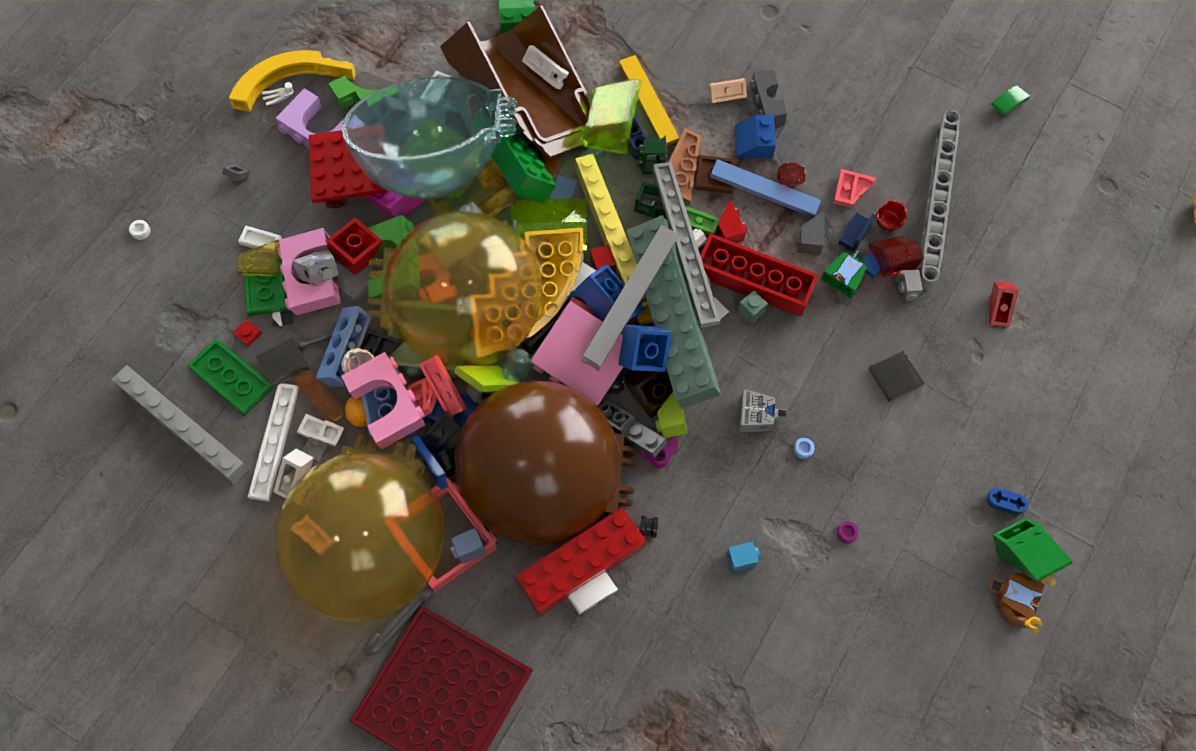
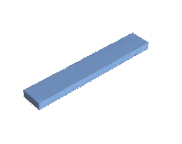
M718 159L710 175L711 178L812 218L815 217L821 201Z

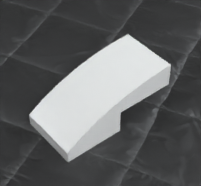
M306 414L297 434L336 447L344 428L330 421H322Z
M605 572L571 593L568 598L580 615L596 606L598 602L614 594L618 589Z

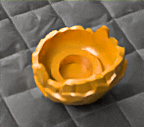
M353 396L350 397L345 405L347 420L355 427L368 426L362 396L354 399Z

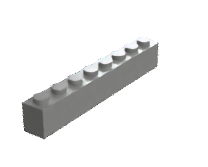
M126 365L112 378V381L120 390L230 483L235 485L249 471L240 459L129 366Z

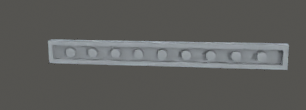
M672 163L653 164L652 170L670 230L679 233L675 247L699 327L719 325L720 318Z

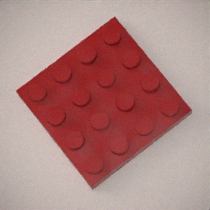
M382 124L308 135L311 201L313 204L388 193L385 137Z

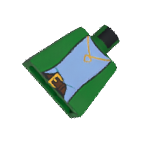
M855 251L852 256L842 253L824 270L821 280L852 299L867 268L862 263L865 258L864 255L859 251Z

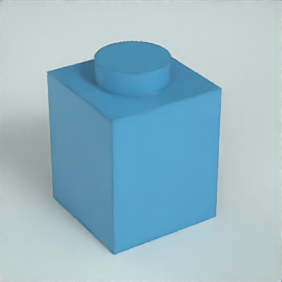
M753 542L728 547L726 552L732 573L756 567L761 558L759 549L754 547Z

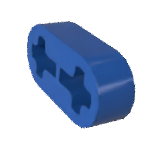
M1001 488L993 489L986 497L990 507L1013 515H1020L1028 507V501L1024 496ZM996 494L998 495V498L1000 499L999 502H996V498H994V496H995ZM1015 501H1018V505L1021 506L1020 508H1016Z

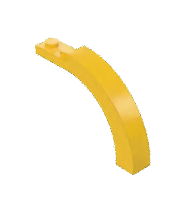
M301 50L282 53L258 63L246 72L236 83L229 96V100L233 109L251 112L260 94L278 80L305 73L338 78L345 76L349 80H354L356 76L354 65L347 61L342 62L322 58L319 51Z

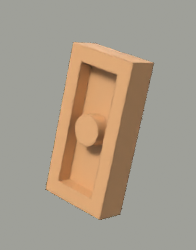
M744 78L709 84L711 103L747 97L746 79Z

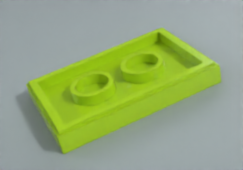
M498 365L456 366L454 371L457 376L480 392H497L504 387L521 383L520 380Z

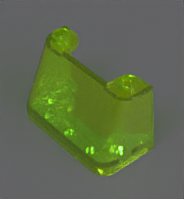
M624 80L599 85L592 89L590 100L593 101L586 128L582 127L581 138L584 139V147L627 154L635 109H637L641 80Z

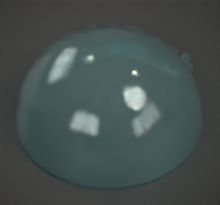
M455 77L413 79L382 88L354 105L343 120L342 136L355 163L377 185L391 193L407 198L435 199L455 193L471 183L488 164L496 144L501 143V137L515 134L517 121L512 117L502 116L516 114L517 101L513 97H502L501 89L490 90L480 83Z

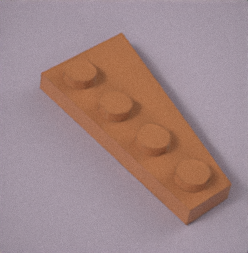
M685 128L669 162L672 163L683 202L690 204L701 135Z

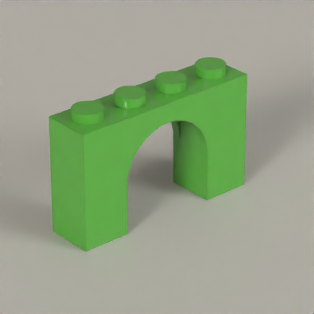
M400 215L369 227L368 229L383 241L377 253L392 247H398L399 250L397 263L391 271L367 281L369 298L381 305L392 301V299L419 291L420 277L417 272L418 260L415 255L416 243L413 239L414 226L412 222Z

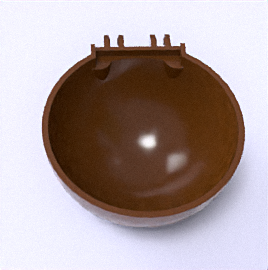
M527 381L504 387L483 400L470 414L457 440L454 460L455 473L459 489L466 504L473 514L490 530L520 544L532 546L556 545L577 537L592 527L601 516H609L617 511L618 505L633 506V500L619 497V493L634 494V488L620 485L622 466L636 467V461L623 458V454L636 455L637 449L623 446L624 434L614 433L603 412L582 393L555 382Z

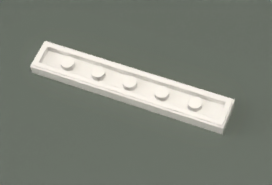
M278 383L248 494L249 499L270 502L300 389L297 385Z

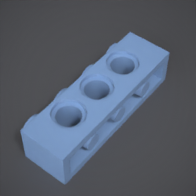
M359 306L342 308L316 378L329 387L346 386L341 377L345 374L341 367L343 357L351 349H360L372 315Z

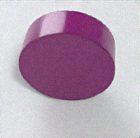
M846 521L839 525L836 534L841 542L849 544L856 540L859 531L854 523Z

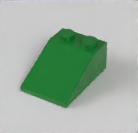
M499 0L501 34L513 29L535 10L534 0Z

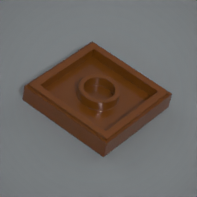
M699 155L695 190L732 194L733 186L711 178L710 175L717 159L735 166V159Z

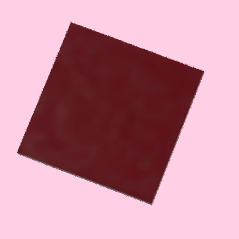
M421 605L349 722L397 751H488L531 676L533 669Z

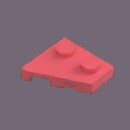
M841 169L833 204L852 208L874 184L876 178Z
M427 378L407 386V390L411 389L416 398L413 401L416 407L420 406L425 416L431 414L437 397Z

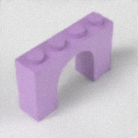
M304 88L276 117L278 129L283 134L292 136L297 143H303L308 149V135L315 133L308 131L306 126L322 108L319 97ZM347 115L332 131L362 127V124Z

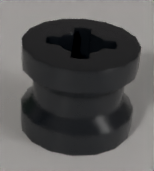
M641 516L640 532L643 537L650 535L652 538H656L658 517L648 519L646 516Z

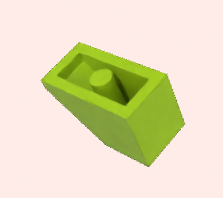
M672 392L658 410L659 420L655 421L657 431L662 432L665 439L688 434L683 408L677 403L674 392Z

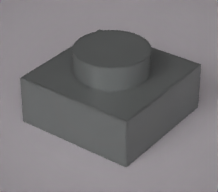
M233 164L223 167L222 175L229 177L231 181L240 182V180L248 178L250 171Z

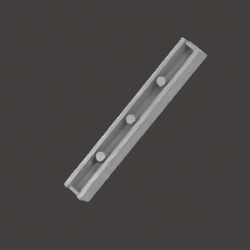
M663 225L660 226L585 351L582 362L599 372L624 330V326L627 325L674 246L679 233H675Z

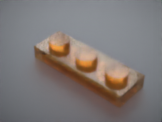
M310 367L293 379L325 420L334 423L346 414L345 409L325 385L316 378L315 373Z

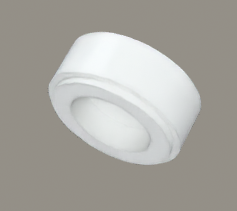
M136 220L131 223L129 232L134 239L143 240L149 236L150 227L145 221Z

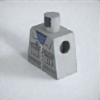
M327 248L293 260L298 279L310 284L330 280L339 275L334 257Z
M743 389L740 402L739 432L770 431L774 421L785 422L786 410L775 409L774 397Z

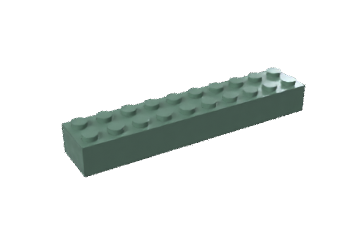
M663 215L627 230L637 265L660 226L663 225L670 229ZM674 244L645 295L654 326L672 332L666 367L676 401L684 409L721 395Z

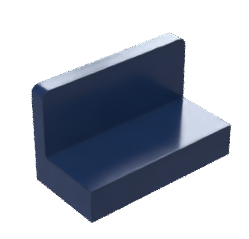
M856 213L838 244L855 253L871 227L876 214L872 213L868 219Z

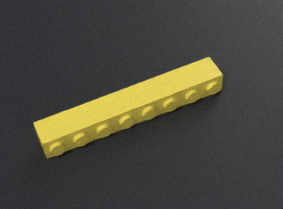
M590 154L575 158V172L605 246L609 245L615 260V273L623 284L626 285L637 263L594 155Z

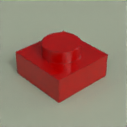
M247 319L232 332L247 347L262 334L261 330Z

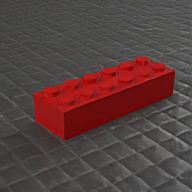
M711 233L700 255L705 273L709 276L711 282L747 296L755 291L768 304L801 317L819 274Z
M621 507L516 575V582L539 617L568 599L571 593L605 572H609L644 549L646 540L624 508Z

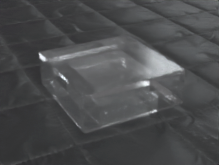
M309 437L302 452L314 457L313 461L321 464L329 444Z

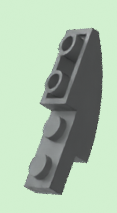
M604 399L598 406L608 419L614 433L624 434V442L636 448L640 453L644 451L650 456L655 457L667 444L664 437L640 424L633 415L610 401Z

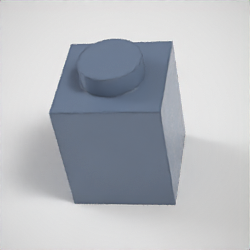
M476 528L451 538L454 546L450 548L454 558H460L462 564L486 554Z

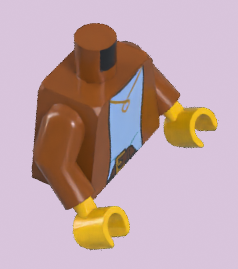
M1023 572L1014 573L1005 578L1003 583L993 579L988 587V591L999 595L996 607L1000 609V612L1010 624L1022 628L1029 627L1030 631L1036 634L1039 630L1033 625L1038 624L1042 626L1040 618L1035 617L1045 586L1042 582L1046 581L1047 584L1054 585L1056 581L1046 577L1036 582Z

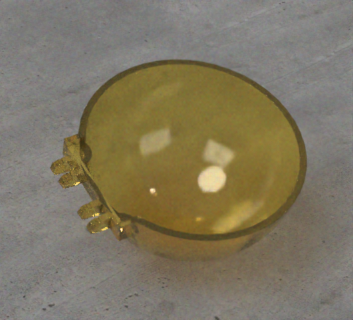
M455 211L436 215L410 230L401 239L396 248H384L383 259H370L369 265L383 266V271L369 272V277L382 278V298L368 299L367 304L381 305V311H367V316L380 317V327L383 329H394L405 346L426 361L438 355L444 367L487 366L500 361L512 353L525 340L539 314L542 299V279L532 250L524 239L510 226L485 214Z
M358 435L354 448L342 446L339 456L330 458L311 468L288 492L276 520L274 535L276 558L282 576L289 588L313 611L339 621L362 622L374 620L391 614L405 606L430 581L440 562L444 548L445 520L441 503L435 491L422 477L425 465L421 460L414 459L416 453L415 444H410L405 457H402L403 442H397L393 455L375 452L377 444L373 437H370L366 450H363L365 435Z

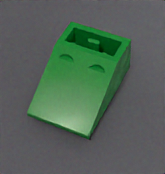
M1028 517L992 534L997 555L1036 582L1073 564L1072 560L1045 529Z

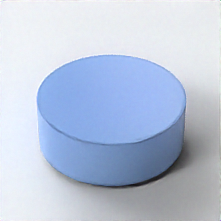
M807 438L798 439L793 447L794 454L800 459L810 458L815 450L813 442Z

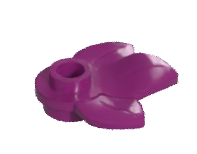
M654 430L655 433L663 437V435L660 432ZM677 436L668 438L666 440L667 444L655 457L650 456L644 451L640 455L649 459L652 466L663 468L669 463L670 457L677 452L678 438ZM658 456L663 457V460L657 461L656 458Z

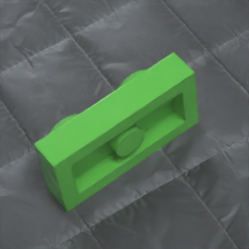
M685 206L692 230L700 229L708 236L710 233L715 234L720 218Z

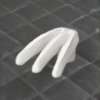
M287 82L284 88L263 91V95H270L263 97V100H271L266 102L267 106L274 105L292 96L294 90L292 89V84Z

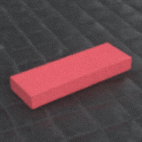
M438 354L419 364L444 412L449 411L454 416L467 409Z

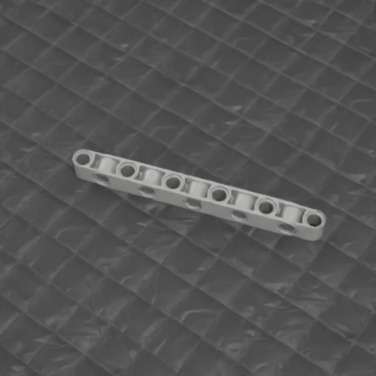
M953 110L944 113L936 136L918 263L923 290L933 288L939 278L959 137L960 116Z

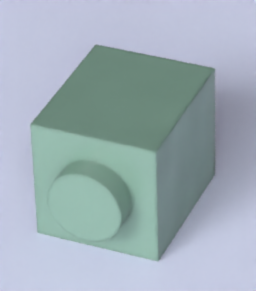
M753 291L740 302L737 313L752 325L764 315L768 303Z

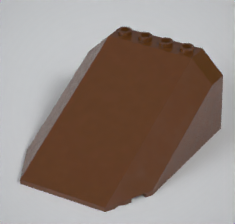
M543 5L539 6L513 29L493 39L480 42L471 23L467 22L440 46L450 68L548 158L598 140L595 130V119H592L591 116L592 102ZM530 45H534L557 65L569 72L567 78L563 80L561 89L553 87L522 62Z

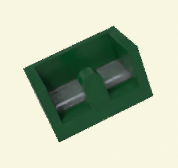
M666 135L661 140L646 139L643 141V145H639L638 166H642V174H654L652 170L653 164L665 162V155H667Z
M642 182L635 199L634 212L652 218L663 215L667 219L657 186Z

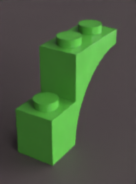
M345 76L328 83L331 94L341 110L358 102L365 114L368 115L382 95L399 98L395 86L382 90H368L354 85Z

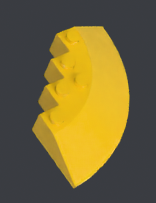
M583 228L524 232L522 235L523 252L506 253L504 256L506 273L489 274L487 276L488 294L470 296L469 302L476 356L495 353L523 342V339L536 334L558 313L570 295L580 270L584 244ZM516 310L517 316L510 318L509 315ZM505 319L508 321H513L512 324L507 327H504L501 323Z

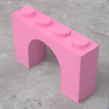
M324 228L279 240L280 248H278V253L282 259L280 268L285 278L283 288L287 293L285 303L288 310H291L296 316L341 304L338 286L332 278L317 284H302L298 280L293 264L295 259L327 248L326 240L330 236Z
M385 352L341 376L354 399L379 387H390L396 390L397 402L394 409L388 415L367 426L381 450L425 426L422 419L425 415L420 406L416 407L413 403L416 400L411 389L406 390L404 385L407 382L402 373L398 374L395 370L398 368L396 361L393 357L389 358Z

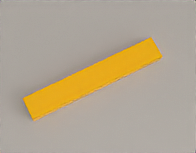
M636 55L619 60V66L657 138L661 140L666 135V146L677 143L680 138Z

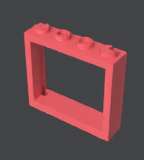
M448 478L446 479L447 488L441 490L438 486H435L385 520L387 528L434 593L497 549L495 543L497 539L491 530L487 532L484 524L473 514L459 494L461 493L459 486L455 482L451 483ZM449 493L486 544L484 546L486 554L464 564L460 563L436 580L399 526Z

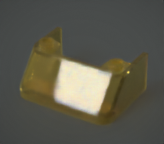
M479 148L476 150L485 164L477 174V180L481 187L456 207L452 208L445 201L436 204L433 198L423 192L420 193L426 205L441 224H444L448 217H453L457 214L462 206L468 205L471 202L487 216L489 223L515 202L516 195L489 153Z

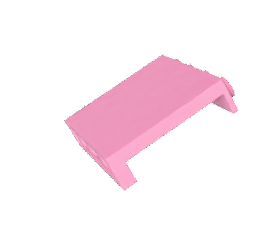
M570 301L530 362L534 364L532 368L542 374L545 371L551 375L549 377L551 381L559 384L561 382L577 390L594 402L596 406H599V403L623 369V366L618 365L623 335L619 336L599 372L596 371L595 368L581 360L603 322Z

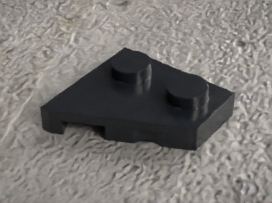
M367 329L360 349L369 351L374 357L384 352L389 356L402 344V341L398 338Z
M446 411L420 439L432 454H436L456 447L463 425L449 411Z

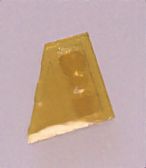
M279 240L240 253L236 269L237 274L277 276L280 258Z

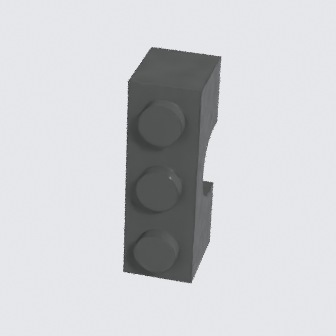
M775 70L753 72L749 86L750 90L754 93L753 100L754 105L758 107V115H774V125H784L787 111L783 99L774 100L768 97L776 95L778 80Z

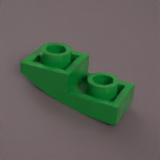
M1014 86L991 103V106L995 108L997 113L1004 116L1013 112L1018 105L1027 102L1030 95L1018 86Z

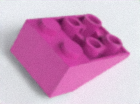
M386 166L388 193L365 197L390 219L400 215L407 217L425 201V198L418 184Z

